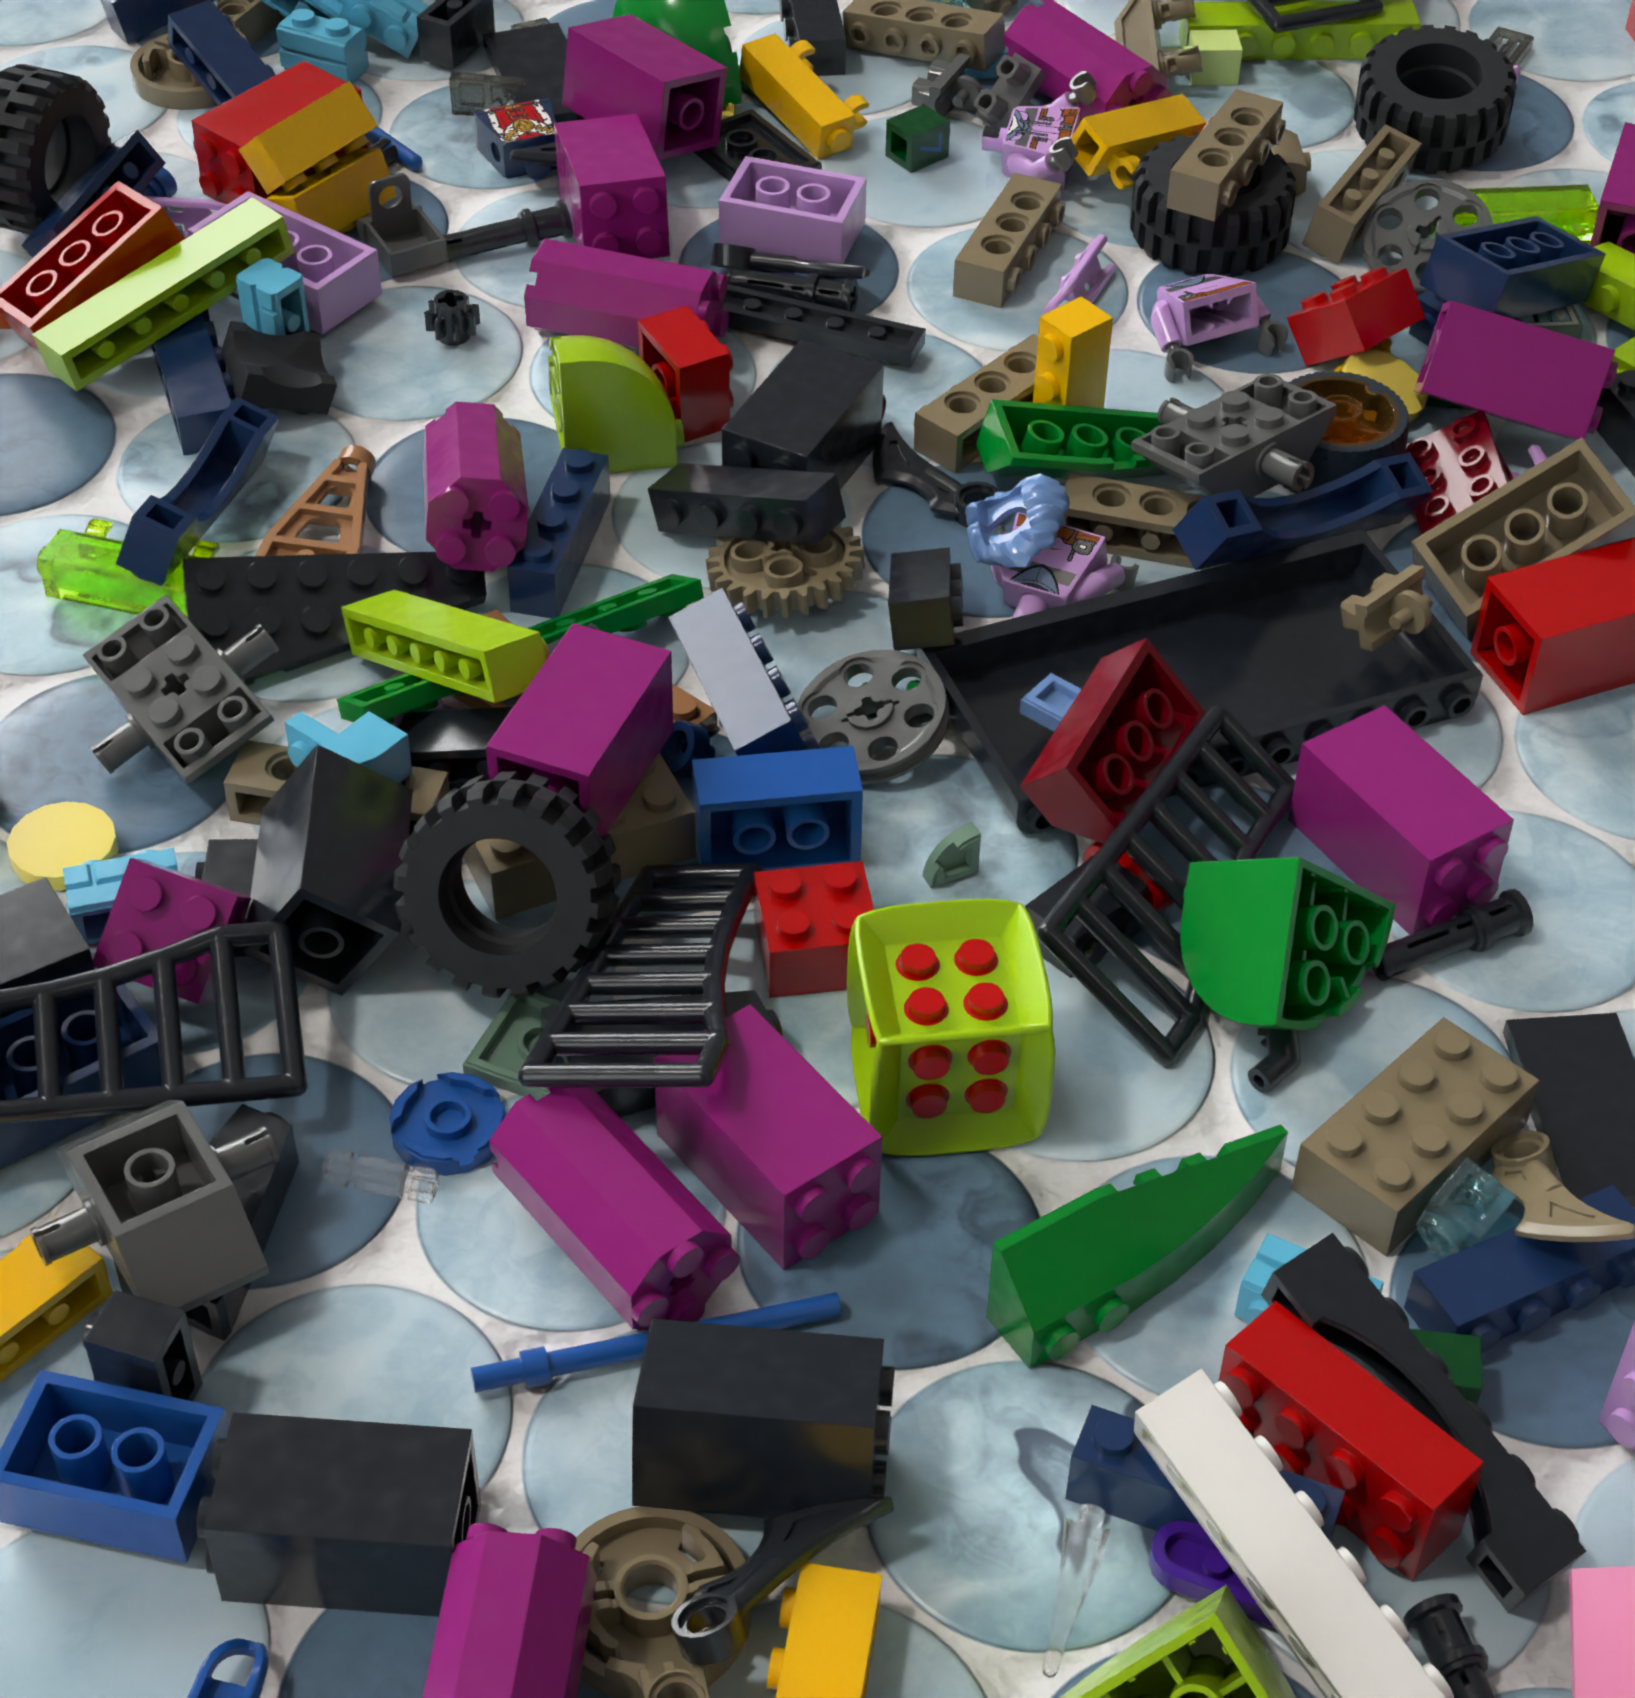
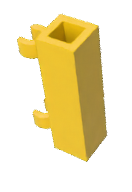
M774 33L742 44L740 79L818 160L852 148L854 130L860 129L867 124V120L859 111L869 108V103L860 94L852 95L844 102L835 95L813 72L814 66L805 58L815 53V48L807 40H800L789 48Z
M1183 94L1087 116L1082 119L1071 137L1079 152L1074 159L1089 177L1110 172L1112 182L1118 189L1133 187L1134 182L1128 176L1127 170L1130 174H1134L1139 161L1149 150H1152L1163 141L1169 143L1173 137L1180 135L1191 137L1194 133H1200L1207 122Z

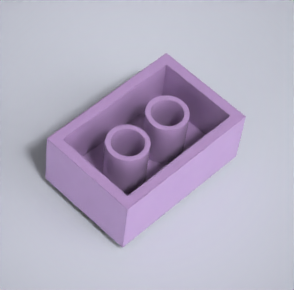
M745 156L719 199V243L754 248L758 252L796 256L797 259L843 264L865 223L867 178Z

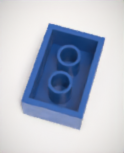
M853 746L692 760L693 809L695 810L698 864L757 863L762 867L763 871L861 861L863 788Z
M40 1369L0 1449V1522L187 1563L198 1538L197 1514L200 1501L203 1496L212 1497L216 1481L212 1476L214 1446L218 1438L226 1439L229 1429L225 1408Z

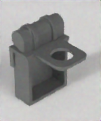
M398 173L372 181L368 186L371 213L367 214L366 217L356 219V227L364 244L377 249L378 259L392 277L448 262L446 239L423 212L422 206L415 207L412 204L410 182L407 175ZM388 186L399 187L401 196L394 205L382 206L379 203V195L383 189Z

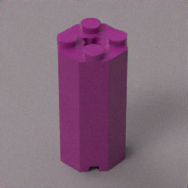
M1041 0L1044 5L1039 7L1033 4L1023 7L1004 34L1003 44L1008 47V56H1013L1014 53H1017L1047 73L1037 91L1051 101H1055L1067 91L1073 93L1069 84L1076 74L1082 71H1088L1096 81L1094 89L1096 91V98L1089 105H1082L1079 102V108H1081L1080 121L1087 116L1172 96L1171 91L1167 89L1168 79L1153 65L1054 0Z
M545 238L531 260L529 272L537 273L535 286L526 284L524 303L526 325L535 328L537 331L561 336H595L618 343L627 349L639 351V319L687 305L700 320H704L708 324L711 333L716 338L717 336L724 337L729 323V313L723 310V300L728 287V276L726 274Z
M456 401L446 409V413L437 421L434 418L425 426L423 451L425 538L435 549L437 557L442 562L449 564L453 569L494 572L499 567L511 564L515 559L516 553L526 546L529 507L521 435L513 424L510 425L503 418V413L494 404Z
M547 1088L550 1094L538 1101L531 1094L516 1101L489 1139L490 1151L497 1158V1162H492V1171L632 1329L649 1330L651 1318L688 1322L699 1321L705 1312V1304L720 1283L728 1278L739 1265L740 1256L732 1248L731 1234L592 1088Z
M476 1523L469 1526L466 1540L453 1547L422 1698H577L597 1577L589 1555L575 1550L577 1538L572 1533L557 1528H543L538 1530L536 1534L514 1533L489 1523Z

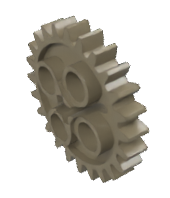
M841 523L816 545L717 537V547H709V558L706 559L711 592L723 588L733 606L742 601L749 615L760 609L763 610L764 618H769L774 611H781L784 618H789L792 610L799 609L804 615H809V606L813 605L824 610L828 609L827 599L843 601V591L856 590L855 581L863 579L862 569L865 568L860 536L853 535V528L851 526L841 528Z

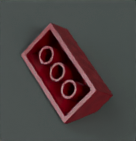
M1145 638L1101 658L1023 780L1020 788L1052 826L1104 844L1206 712L1151 642Z

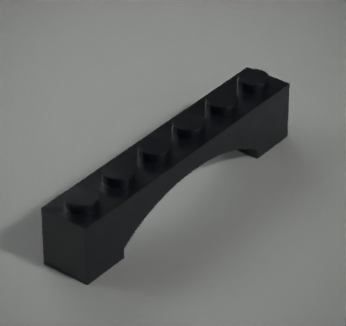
M1331 1233L1275 1270L1261 1296L1269 1306L1275 1301L1280 1303L1484 1461L1468 1510L1475 1547L1465 1558L1509 1613L1568 1570L1586 1552L1579 1542V1533L1570 1518L1561 1510L1552 1508L1535 1487L1534 1475L1527 1464L1518 1456L1509 1454L1495 1437L1491 1421L1483 1409L1476 1403L1467 1401L1451 1382L1450 1371L1443 1359L1432 1349H1425L1409 1329L1408 1318L1400 1305L1392 1298L1384 1297L1369 1279L1368 1269L1360 1255L1351 1247H1344L1334 1233Z

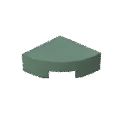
M973 822L961 826L946 836L928 857L922 876L931 888L978 872L981 833Z

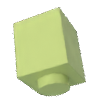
M1190 30L1188 46H1183L1182 50L1198 46L1203 72L1188 74L1191 86L1238 85L1243 50L1237 30Z

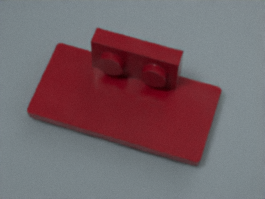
M1481 410L1469 416L1459 418L1454 423L1429 435L1417 438L1407 444L1405 453H1411L1433 490L1414 509L1421 535L1514 479L1511 470L1495 443L1487 416Z

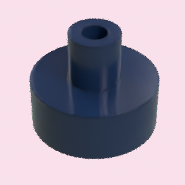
M679 720L673 723V732L662 747L660 754L670 771L692 775V760L714 758L715 747L710 744L708 732L703 726Z

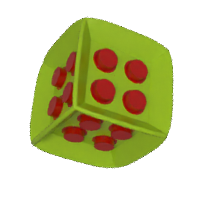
M959 899L894 905L875 909L857 916L849 937L847 966V1005L852 1026L851 1058L860 1113L882 1136V1154L928 1156L977 1152L1021 1145L1039 1138L1046 1127L1050 1113L1056 1050L1052 1029L1053 1008L1048 977L1035 926L1024 905L1003 899Z

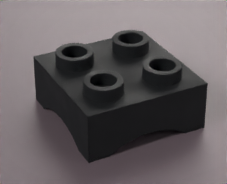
M230 321L221 352L237 397L262 409L267 407L291 410L294 413L303 415L309 413L328 415L337 383L334 376H331L324 366L321 341L318 333L301 331L290 335H270L256 331L246 323Z

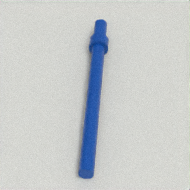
M835 1292L695 1322L780 1330L841 1317L842 1309L839 1296ZM649 1331L546 1352L544 1346L519 1351V1358L472 1367L470 1371L474 1392L477 1393L524 1383L525 1388L528 1389L551 1384V1377L641 1359L644 1355Z

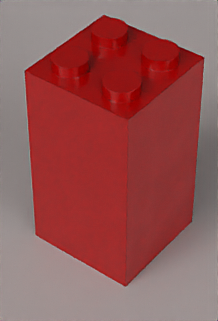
M302 61L191 120L194 135L193 146L197 154L200 172L199 183L203 194L218 202L229 204L248 191L266 199L282 190L283 187L281 186L267 194L239 149L257 135L347 82L306 61ZM353 85V87L359 94L360 98L362 99L361 89ZM344 149L335 153L336 157L344 154ZM312 167L304 172V174L307 175L313 172L314 168Z
M1635 537L1487 577L1470 654L1522 715L1635 683Z

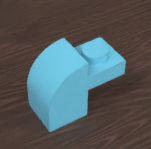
M301 711L285 722L289 746L288 755L291 762L297 768L318 744L398 783L412 774L408 734L369 711L339 734Z

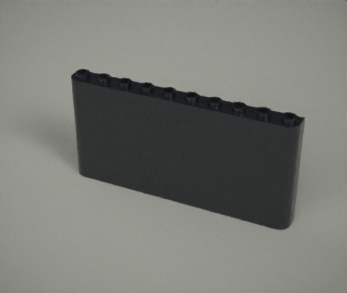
M1363 529L955 633V645L917 649V657L928 663L937 672L943 683L950 706L951 722L1018 829L1026 834L1043 833L1056 828L1049 823L1020 788V785L1054 731L1020 714L1021 699L1050 673L1082 689L1102 657L1145 638L1151 642L1205 712L1213 705L1218 704L1225 707L1280 766L1299 761L1302 743L1384 705L1412 730L1444 720L1462 717L1473 708L1483 678L1481 671L1433 613L1430 625L1420 633L1410 634L1401 631L1374 651L1361 648L1359 632L1343 627L1340 608L1342 601L1351 595L1365 597L1371 593L1373 581L1384 573L1399 574ZM1219 732L1215 734L1209 744L1241 777L1257 773ZM1196 760L1186 772L1200 788L1217 784ZM1172 790V792L1169 794L1168 797L1174 796V795H1177V794Z

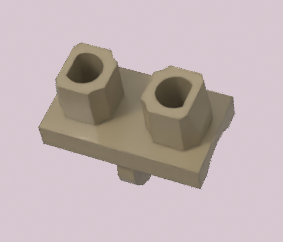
M1412 564L1397 575L1384 573L1373 581L1371 593L1365 597L1351 595L1341 602L1343 627L1359 632L1362 649L1374 651L1401 631L1418 634L1430 625L1432 619L1430 608L1433 602L1422 590V580L1426 575L1425 567Z

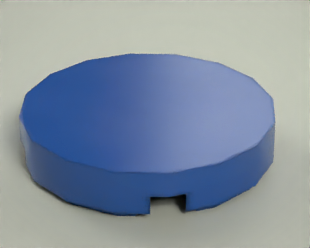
M447 1072L437 1074L438 1080L423 1084V1079L409 1085L395 1100L389 1116L393 1148L405 1163L423 1173L448 1176L470 1172L491 1160L494 1154L490 1151L489 1139L506 1116L505 1105L501 1102L500 1095L492 1084L475 1075Z

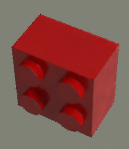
M1383 266L1360 276L1361 281L1359 282L1356 275L1349 276L1331 285L1332 291L1329 295L1323 291L1300 301L1303 309L1286 318L1305 366L1366 351L1424 319L1425 315L1407 269L1403 268L1388 273L1386 267Z
M687 305L639 319V357L652 369L663 385L670 400L675 420H682L684 443L722 431V428L730 420V408L734 405L733 394L730 389V371L733 370V358L727 345L721 344L711 333L708 324L704 320H700Z
M863 861L754 872V921L769 998L847 990L848 947L852 925L857 916L874 910Z

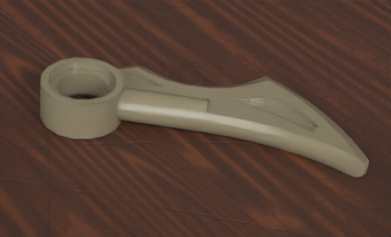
M1520 1131L1499 1139L1492 1146L1491 1154L1495 1169L1491 1179V1191L1513 1197L1525 1207L1524 1216L1514 1230L1516 1236L1559 1242H1605L1635 1238L1634 1224L1611 1217L1588 1206L1575 1197L1554 1175L1557 1165L1549 1137L1546 1134L1538 1131Z

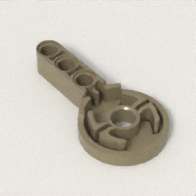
M221 0L215 5L222 14L228 15L236 31L243 39H247L252 46L286 18L280 14L279 10H274L261 0ZM168 33L147 42L132 56L130 69L133 86L136 93L145 101L159 107L177 110H194L217 106V103L169 47Z
M634 1507L610 1514L590 1525L576 1537L575 1550L589 1555L595 1574L599 1567L602 1568L597 1577L586 1640L589 1646L601 1657L602 1661L585 1646L580 1678L594 1689L614 1698H710L708 1693L710 1686L729 1670L745 1646L751 1628L753 1609L742 1618L747 1632L743 1646L728 1659L710 1665L691 1664L682 1657L672 1629L671 1620L674 1612L694 1596L700 1585L730 1573L746 1561L738 1546L716 1524L696 1513L684 1510ZM683 1549L684 1551H686V1552H687L689 1555H691L697 1562H693V1561H692L687 1555H685L681 1550ZM650 1584L665 1586L677 1595L669 1607L654 1613L642 1612L633 1608L626 1598L635 1589ZM714 1624L712 1626L706 1627L698 1633L711 1630L720 1624Z

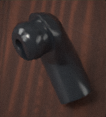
M1258 1028L1257 1035L1266 1036L1261 1041V1045L1268 1048V1055L1248 1071V1079L1256 1090L1261 1093L1269 1092L1298 1068L1301 1063L1299 1030Z

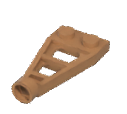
M357 445L343 448L338 459L333 460L266 533L255 556L361 554L363 550L368 482L376 468V460L373 454ZM348 464L357 466V470L351 468ZM328 494L351 497L348 508L320 505V503ZM309 524L341 528L338 543L297 537Z

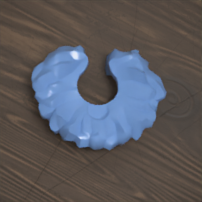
M1043 474L1025 477L1010 491L995 492L994 496L987 497L986 500L970 503L966 507L965 513L969 545L974 560L977 563H984L990 566L998 565L1008 568L1030 567L1033 556L1039 555L1041 550L1052 548L1056 545L1055 540L1058 530L1066 524L1064 514L1068 512L1070 505L1069 497L1066 494V487L1060 485V482ZM1026 511L1027 518L1025 522L1015 531L1004 535L988 536L985 534L991 533L992 529L1003 522L1010 514Z

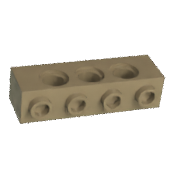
M854 0L843 10L846 47L929 62L939 59L950 63L959 53L971 56L970 63L966 68L986 71L1005 51V45L1003 44L1005 34L1004 13L924 0Z
M1236 89L1170 170L1166 208L1215 222L1225 207L1230 208L1233 205L1239 189L1249 184L1256 167L1264 165L1269 150L1273 145L1278 146L1286 128V121L1281 119L1283 102Z
M1385 124L1317 205L1302 245L1315 251L1319 256L1326 257L1339 264L1362 236L1366 217L1374 204L1387 192L1403 185L1422 143Z
M1013 174L955 259L954 297L1002 308L1010 294L1017 293L1023 274L1026 270H1032L1040 248L1045 249L1047 247L1051 231L1055 226L1060 227L1063 221L1066 204L1061 201L1062 184L1023 174Z
M1032 334L915 412L913 450L954 473L980 457L976 442L991 399L1033 403L1038 336Z
M1069 472L1065 484L1066 494L1070 500L1069 510L1064 514L1066 526L1104 536L1108 554L1194 569L1172 529L1199 502L1203 495Z
M251 740L246 741L242 745L223 782L230 821L260 825L262 809L297 769L289 758V746ZM412 766V774L400 782V784L413 789L409 836L415 831L414 826L450 792L448 772Z

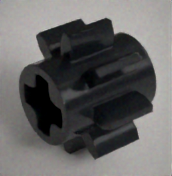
M445 290L438 293L434 300L428 301L429 310L424 312L426 331H435L436 340L445 345L457 346L466 343L471 335H476V325L480 324L479 304L469 305L468 295L459 290Z

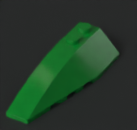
M991 399L976 442L986 473L999 476H1033L1043 474L1052 479H1067L1069 472L1105 479H1124L1167 474L1131 450V441L1151 432L1153 428L1161 426L1157 419L1158 413Z
M1280 1124L1225 1143L1217 1153L1216 1158L1206 1160L1200 1152L1181 1159L1175 1172L1161 1176L1155 1168L1138 1173L1133 1181L1135 1186L1121 1191H1117L1111 1183L1095 1188L993 1242L986 1318L1029 1369L1049 1358L1056 1360L1064 1357L1073 1350L1078 1342L1099 1330L1107 1332L1116 1328L1124 1321L1128 1314L1172 1285L1205 1257L1249 1212L1281 1169L1288 1131Z

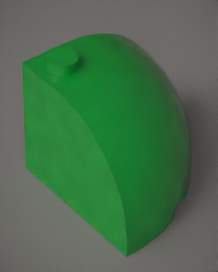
M724 0L616 1L612 18L632 14L727 67L723 107L729 106L728 103L734 105L742 103L737 52H732L730 40L724 31V27L731 26Z
M1301 857L1190 862L1187 884L1183 894L1184 904L1180 928V944L1185 970L1200 998L1212 1010L1225 1018L1257 1028L1279 1030L1318 1028L1320 1023L1327 1018L1342 1016L1364 993L1359 984L1363 980L1368 968L1378 967L1388 943L1396 904Z

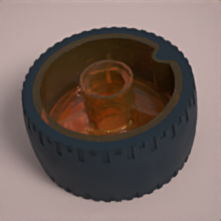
M1343 371L1314 372L1313 374L1309 373L1305 376H1299V378H1295L1291 382L1289 381V383L1313 391L1317 396L1337 404L1335 417L1308 461L1314 466V478L1308 488H1302L1301 492L1334 481L1377 459L1406 452L1409 431L1408 410L1400 396L1396 395L1388 386L1366 376L1350 372L1345 373ZM1280 483L1283 485L1284 488L1289 489L1290 492L1299 493L1297 491L1292 490L1291 487L1283 483Z

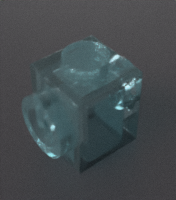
M1467 1157L1430 1199L1416 1223L1417 1230L1429 1246L1430 1251L1434 1254L1448 1257L1482 1242L1500 1222L1516 1196Z

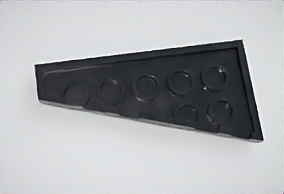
M436 552L183 558L182 563L186 617L215 650L219 648L224 651L253 630L257 624H260L278 646L279 651L277 653H273L242 676L244 679L243 683L246 686L254 684L257 678L283 670L288 672L351 650L341 610L343 606L391 590H398L463 610L485 603L487 596L484 571L453 569L449 564L442 562L437 557Z

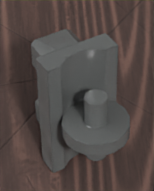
M959 53L951 63L935 59L929 67L927 79L919 77L913 83L912 105L921 106L925 104L943 117H946L954 107L965 111L975 109L974 101L982 91V88L976 79L965 75V69L970 63L971 56Z
M1014 53L1013 56L1003 55L996 66V75L999 78L991 91L989 89L982 90L974 101V106L978 110L975 115L990 126L1007 128L1014 108L1018 106H1035L1030 100L1047 75L1045 71L1017 53Z

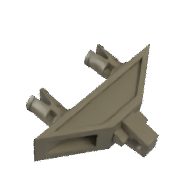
M1194 0L1128 1L1114 22L1115 34L1109 35L1110 38L1153 65L1167 79L1175 75L1182 76L1194 72H1203L1198 46L1177 51L1168 56L1167 54L1163 55L1161 50L1159 29H1162V24L1168 21L1174 22L1190 17L1195 18Z

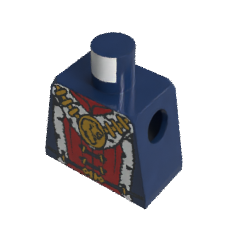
M549 98L474 111L476 147L503 177L514 178L529 175L532 179L540 180L545 178L551 170L557 169V166L510 160V153L514 149L536 147L555 142L554 123L556 121Z

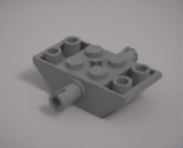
M1268 373L1256 377L1254 381L1234 391L1222 394L1221 397L1199 408L1194 409L1173 397L1170 398V401L1165 400L1161 404L1157 415L1161 426H1157L1151 432L1131 441V450L1165 473L1208 495L1240 489L1244 494L1255 497L1280 483L1291 487L1294 491L1301 492L1302 488H1308L1314 478V466L1308 461L1335 417L1337 404L1317 396L1313 391L1304 390L1284 381L1278 375Z
M165 594L83 654V657L128 714L126 715L128 720L126 723L89 748L111 775L115 772V769L148 746L151 750L155 747L181 780L190 784L275 721L269 711L243 683L244 679L242 676L273 653H277L279 651L278 646L260 624H257L253 630L224 651L219 648L215 650L169 596Z
M167 1100L55 1149L60 1164L82 1201V1208L42 1226L30 1229L34 1245L45 1266H49L60 1258L98 1242L101 1247L106 1245L133 1295L185 1310V1312L269 1274L264 1255L232 1181L280 1161L276 1145L265 1126H261L256 1131L214 1148L206 1140L184 1101Z

